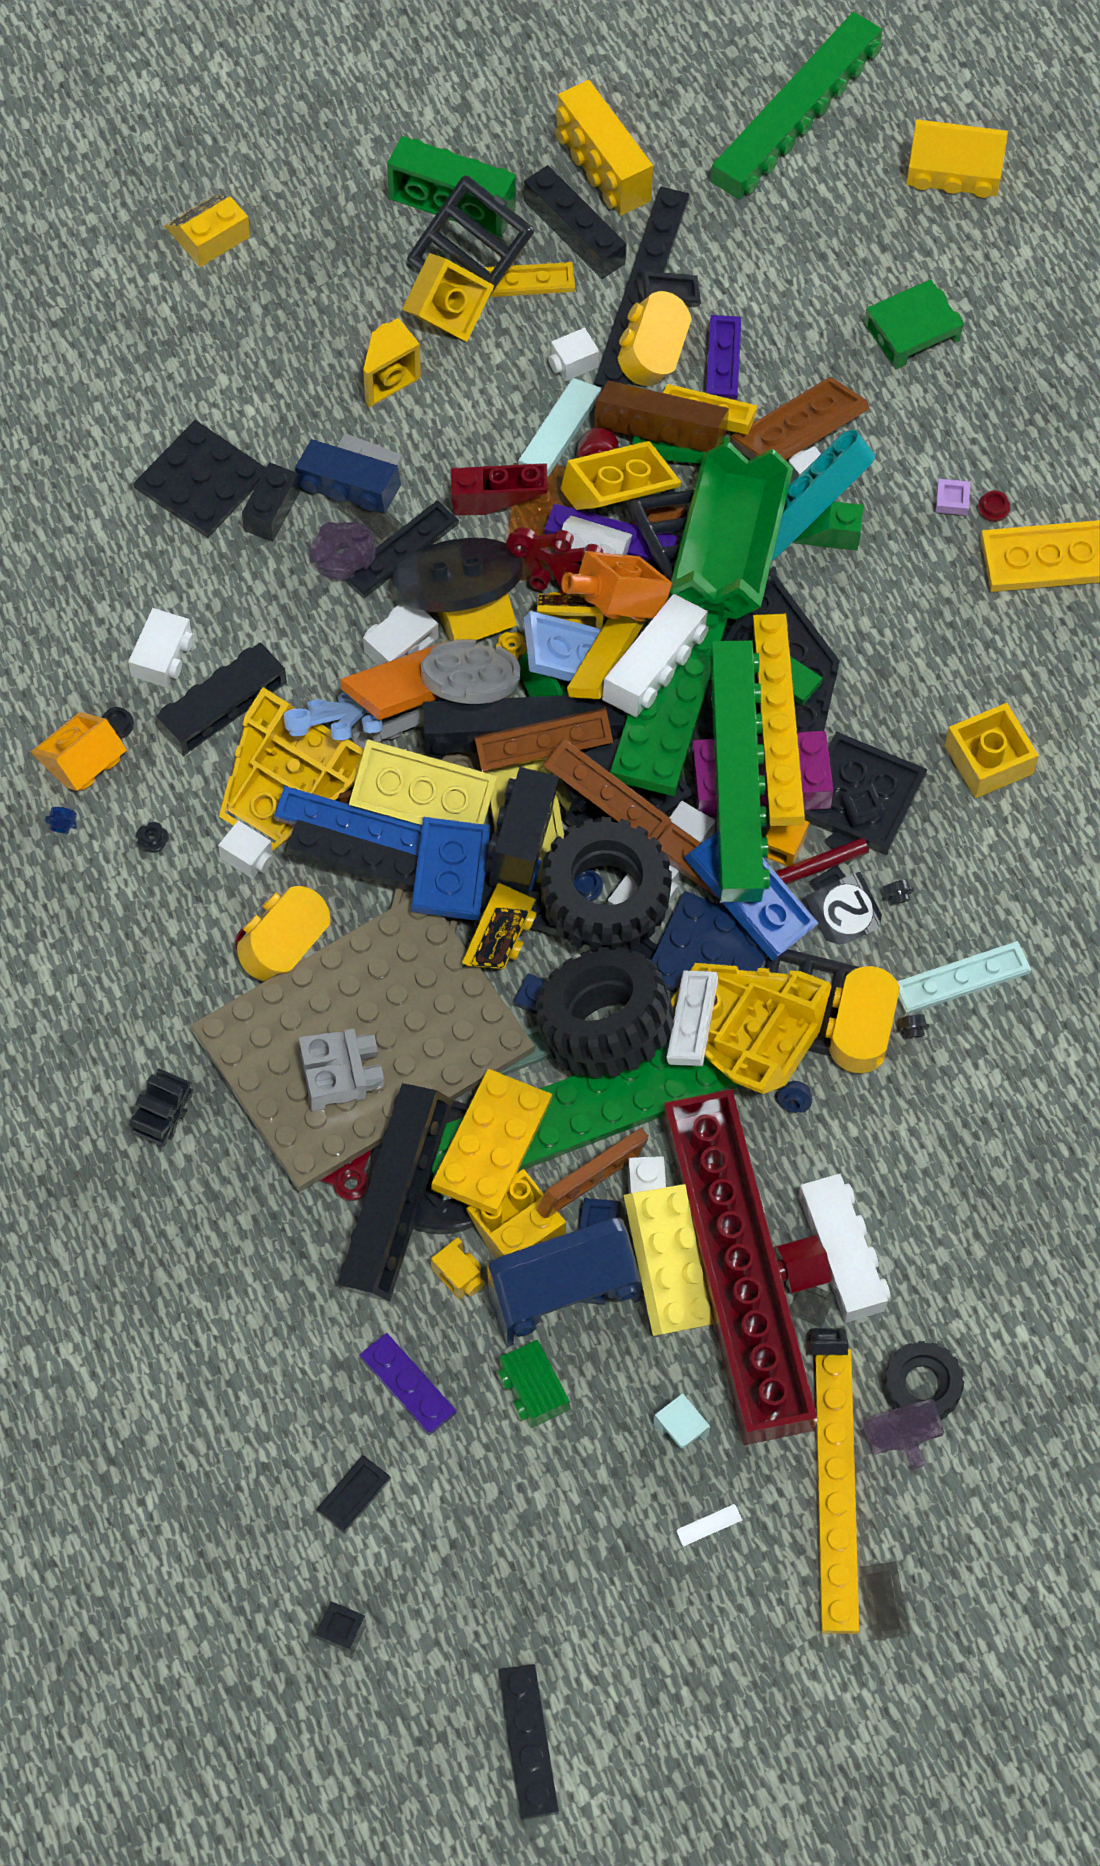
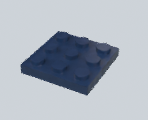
M684 891L651 961L657 966L658 971L661 972L666 989L676 993L681 984L683 971H690L695 963L737 966L738 970L757 971L758 968L762 967L767 954L727 908Z

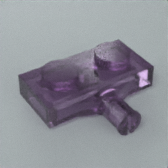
M933 1398L868 1416L863 1420L874 1455L891 1450H905L911 1470H915L917 1466L918 1468L925 1466L919 1445L924 1441L941 1437L945 1433Z

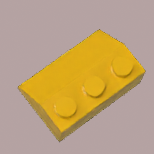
M916 119L906 185H912L920 190L929 188L943 189L950 194L959 192L974 193L981 198L997 196L1008 131Z
M646 441L568 460L560 490L576 510L601 507L681 486V481L651 442Z

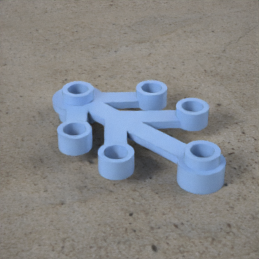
M342 693L338 696V702L316 699L307 703L308 710L298 708L286 711L284 713L285 729L289 730L290 735L302 736L309 732L308 728L312 725L339 720L331 725L332 738L334 740H346L352 736L351 727L369 711L348 694ZM372 714L362 718L364 732L377 733L383 729L382 720H378Z

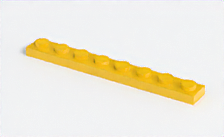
M786 614L753 615L755 653H759L760 660L757 678L758 683L761 685L760 713L762 714V737L770 826L804 825L805 815Z
M848 1349V1355H815L821 1634L859 1633L851 1349Z

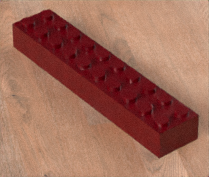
M733 1089L665 1102L663 1122L679 1185L685 1184L714 1327L744 1446L812 1432L815 1430L817 1414Z

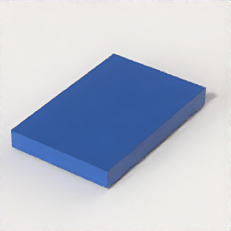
M423 817L411 912L479 921L490 825Z

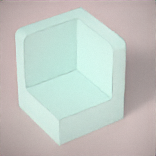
M681 1394L654 1416L653 1425L662 1436L667 1432L682 1449L699 1436L702 1440L709 1436L710 1425L684 1394Z

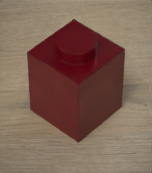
M816 1235L776 1246L777 1263L781 1279L785 1282L791 1293L832 1282L827 1252Z

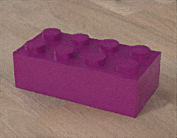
M826 731L797 733L804 810L831 808L833 783ZM762 735L757 736V744H763ZM714 739L693 740L691 759L697 810L709 817H717ZM764 761L763 765H758L759 775H765V795H760V806H766L767 813H769Z

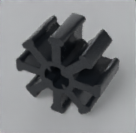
M158 1068L156 1076L151 1074L146 1082V1094H139L135 1105L140 1108L131 1117L130 1126L134 1127L131 1133L158 1145L165 1146L167 1139L172 1140L176 1133L178 1119L183 1120L188 1111L183 1107L191 1099L193 1089L189 1088L192 1082Z

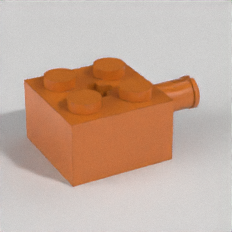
M585 551L579 573H565L561 585L563 592H566V594L584 595V599L587 602L596 605L601 609V614L608 618L619 619L620 616H629L638 621H646L647 618H654L666 604L672 582L640 556Z

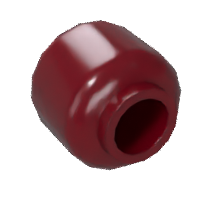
M603 428L587 430L580 438L576 454L577 458L619 448V441L609 430Z

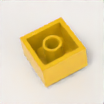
M1008 703L949 726L944 744L975 799L1033 775L1039 757Z

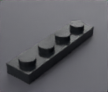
M530 1664L499 1669L521 1820L559 1814L536 1665Z

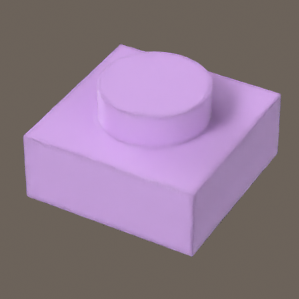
M938 479L935 512L967 516L970 482Z

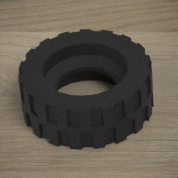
M918 1341L916 1344L909 1343L905 1345V1348L897 1350L894 1357L890 1359L884 1375L883 1391L886 1393L887 1403H890L892 1410L896 1414L899 1413L903 1416V1419L915 1421L916 1424L926 1422L932 1424L936 1423L939 1419L943 1420L948 1417V1414L957 1407L964 1388V1372L959 1366V1360L956 1356L953 1357L950 1354V1350L946 1347L942 1348L934 1342L931 1344L925 1343V1341ZM917 1367L931 1368L938 1374L941 1380L939 1393L928 1400L915 1398L906 1387L908 1373Z

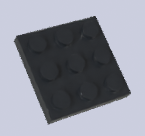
M194 420L133 484L136 490L206 538H209L253 492L266 467L197 420Z
M836 731L828 747L833 783L831 808L804 810V820L853 840L864 837L869 848L888 855L926 777L928 769ZM872 783L885 809V814L883 817L853 826L840 799L841 793Z

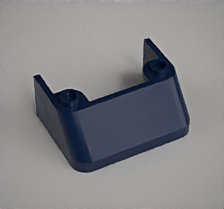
M621 1218L609 1219L501 1256L493 1260L487 1267L488 1299L507 1347L514 1345V1334L521 1337L534 1332L537 1329L536 1325L541 1321V1316L605 1293L608 1294L609 1298H617L618 1301H626L632 1298L633 1303H636L641 1298L642 1282L629 1235Z

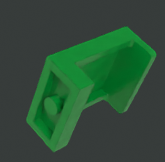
M931 279L867 307L864 325L895 370L907 364L908 356L949 337H951L954 343L960 341L964 326L960 314L957 311H953L948 304L944 291L941 288L938 289Z

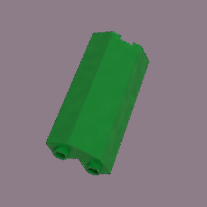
M724 442L704 453L671 580L670 594H675L702 609L724 612L723 617L738 619L761 607L793 472V467L774 449H770L748 460L730 442Z

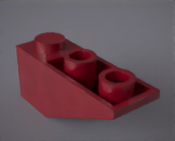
M547 463L451 468V498L454 515H488L548 493Z

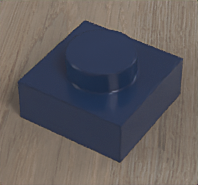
M528 973L514 1000V1006L537 1015L536 1000L546 980Z

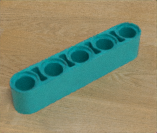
M852 429L841 434L789 485L772 560L777 558L874 462L875 453L857 430Z

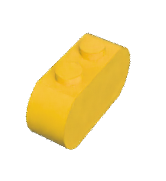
M666 291L655 292L640 304L635 303L628 314L629 326L623 332L619 341L622 347L618 356V362L622 371L631 381L642 386L655 385L663 380V377L675 370L692 320L684 302L676 295Z
M293 886L281 895L277 892L273 893L262 905L266 911L261 917L256 914L243 927L246 934L238 942L237 953L241 965L252 977L261 981H267L277 974L290 972L330 925V912L325 900L316 891L308 887Z
M874 966L857 968L846 976L844 988L836 987L832 1007L839 1008L837 1019L829 1018L825 1037L832 1039L829 1052L833 1060L841 1068L849 1072H871L879 1068L884 1062L900 991L897 980L884 969Z

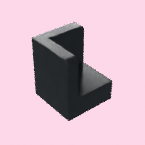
M331 1601L316 1633V1639L344 1650L345 1657L352 1659L367 1626L365 1615Z

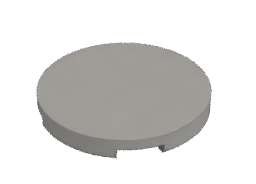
M453 640L441 643L431 649V653L421 662V680L427 689L444 699L466 704L490 703L503 699L515 691L520 680V665L513 654L500 646L494 649L483 645H476V640Z

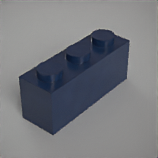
M313 439L310 440L295 466V471L299 474V485L305 491L323 494L339 502L352 503L368 511L374 510L385 514L401 486L398 465Z

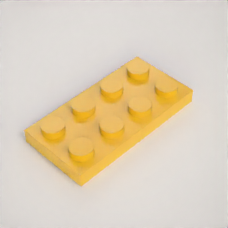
M1100 520L982 530L981 543L990 592L1100 583Z
M488 1068L435 1175L431 1189L497 1216L552 1101V1094Z

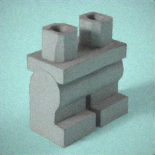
M353 1028L344 1030V1033L332 1032L299 1037V1054L304 1078L306 1079L311 1112L325 1109V1105L332 1103H346L354 1099L356 1101L366 1099V1091L384 1086L381 1064L362 1067L361 1059L378 1056L374 1034L356 1036Z

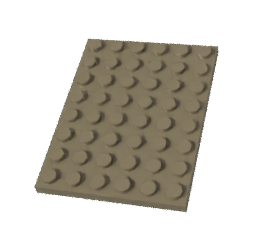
M413 896L301 960L290 972L277 974L190 1025L193 1034L299 1192L383 1143V1135L388 1128L394 1109V1100L399 1094L402 1083L434 1089L455 1100L480 1085L488 1068L500 1073L535 1052V1045L480 967L467 966L462 963L467 949L445 918L439 915L411 912ZM353 1028L356 1036L374 1034L378 1056L361 1059L362 1067L381 1064L384 1086L366 1091V1099L356 1101L354 1099L346 1103H332L325 1105V1109L311 1112L306 1079L304 1078L299 1054V1037L332 1032L344 1033V1030Z

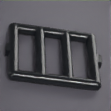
M466 175L461 177L408 254L407 260L417 270L421 271L426 261L422 256L433 242L466 270L493 284V292L534 234V228L506 206L508 202L499 195L493 196L475 180ZM467 191L519 232L509 247L457 207ZM449 217L501 257L491 273L439 232Z
M673 488L662 491L659 495L637 497L628 501V508L662 575L669 581L672 580L674 567L669 559L677 558L680 545L663 547L657 534L684 531L687 517L650 522L644 510L691 503L694 490L675 492Z
M787 949L773 961L767 957L765 968L769 969L771 973L778 972L780 961L800 966L799 971L812 975L813 969L833 974L821 1029L817 1039L814 1040L808 1050L831 1057L829 1052L831 1039L825 1036L829 1018H836L839 1009L832 1007L836 987L844 988L846 976L851 971L860 967Z

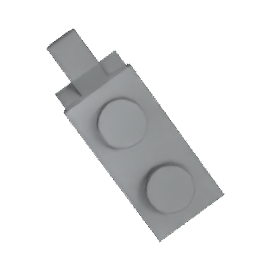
M423 704L382 719L383 729L380 732L366 733L363 731L362 725L351 729L352 742L364 749L367 739L380 742L381 739H394L402 735L403 731L414 726H424Z

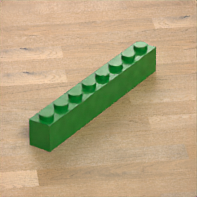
M853 11L712 164L710 182L739 200L746 193L752 194L758 187L764 173L770 174L774 170L782 153L785 155L789 154L795 145V139L800 134L804 136L809 132L813 119L817 115L823 116L827 112L835 95L840 97L845 92L848 81L852 77L857 78L864 70L865 62L869 58L875 59L883 46L881 42L883 29Z
M712 641L710 661L720 902H761L764 889H769L770 873L769 869H763V858H768V838L762 837L761 827H766L767 810L766 806H760V795H765V775H759L758 765H763L764 763L763 744H757V734H762V714H756L755 703H761L760 683H754V673H759V653H753V641Z

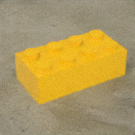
M586 80L557 95V108L555 109L557 117L556 137L562 145L567 144L570 148L574 163L577 166L582 165L591 186L594 188L599 187L606 206L609 209L614 208L619 216H622L650 202L653 164L591 81Z

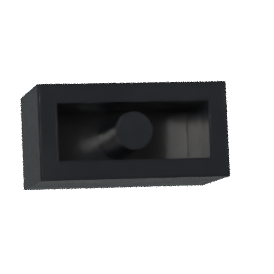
M270 462L268 463L242 511L245 532L271 542L275 540L300 493L299 474L297 472Z

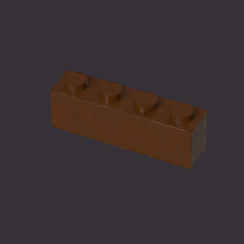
M608 380L596 400L594 427L707 452L722 444L727 434L729 408Z

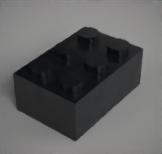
M519 767L516 779L509 778L504 806L500 808L496 823V833L492 835L488 849L489 856L485 871L491 872L489 885L496 887L500 883L522 894H529L553 811L559 780L558 776Z

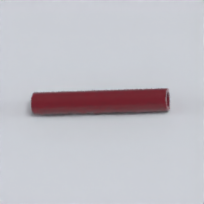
M863 837L774 872L787 885L868 854L869 848Z

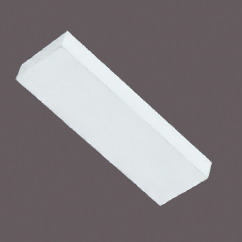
M683 971L673 1021L674 1025L667 1053L669 1064L703 1066L719 979L717 972Z

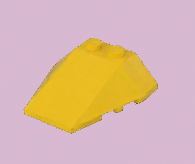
M262 687L244 717V729L240 745H237L236 760L232 775L228 779L219 817L234 826L238 820L226 812L229 811L276 840L275 843L271 842L272 850L274 851L290 839L294 829V825L277 821L274 818L284 786L336 800L340 793L345 792L355 784L364 749L348 739L334 740L331 730L322 724L312 725L308 728L309 732L305 735H290L289 730L285 729L284 713L296 708Z
M695 963L690 971L717 972L719 978L704 1057L733 1082L761 1094L786 1086L820 1032L831 990V983L801 971L790 970L789 974L771 973L767 968H758L757 971L738 970L737 966ZM680 987L671 999L674 1016Z

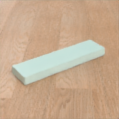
M572 378L518 460V465L547 463V473L549 476L595 406L596 400L601 393V388Z
M1016 941L897 981L900 986L898 1001L904 1015H908L1030 974L1031 968L1019 942Z

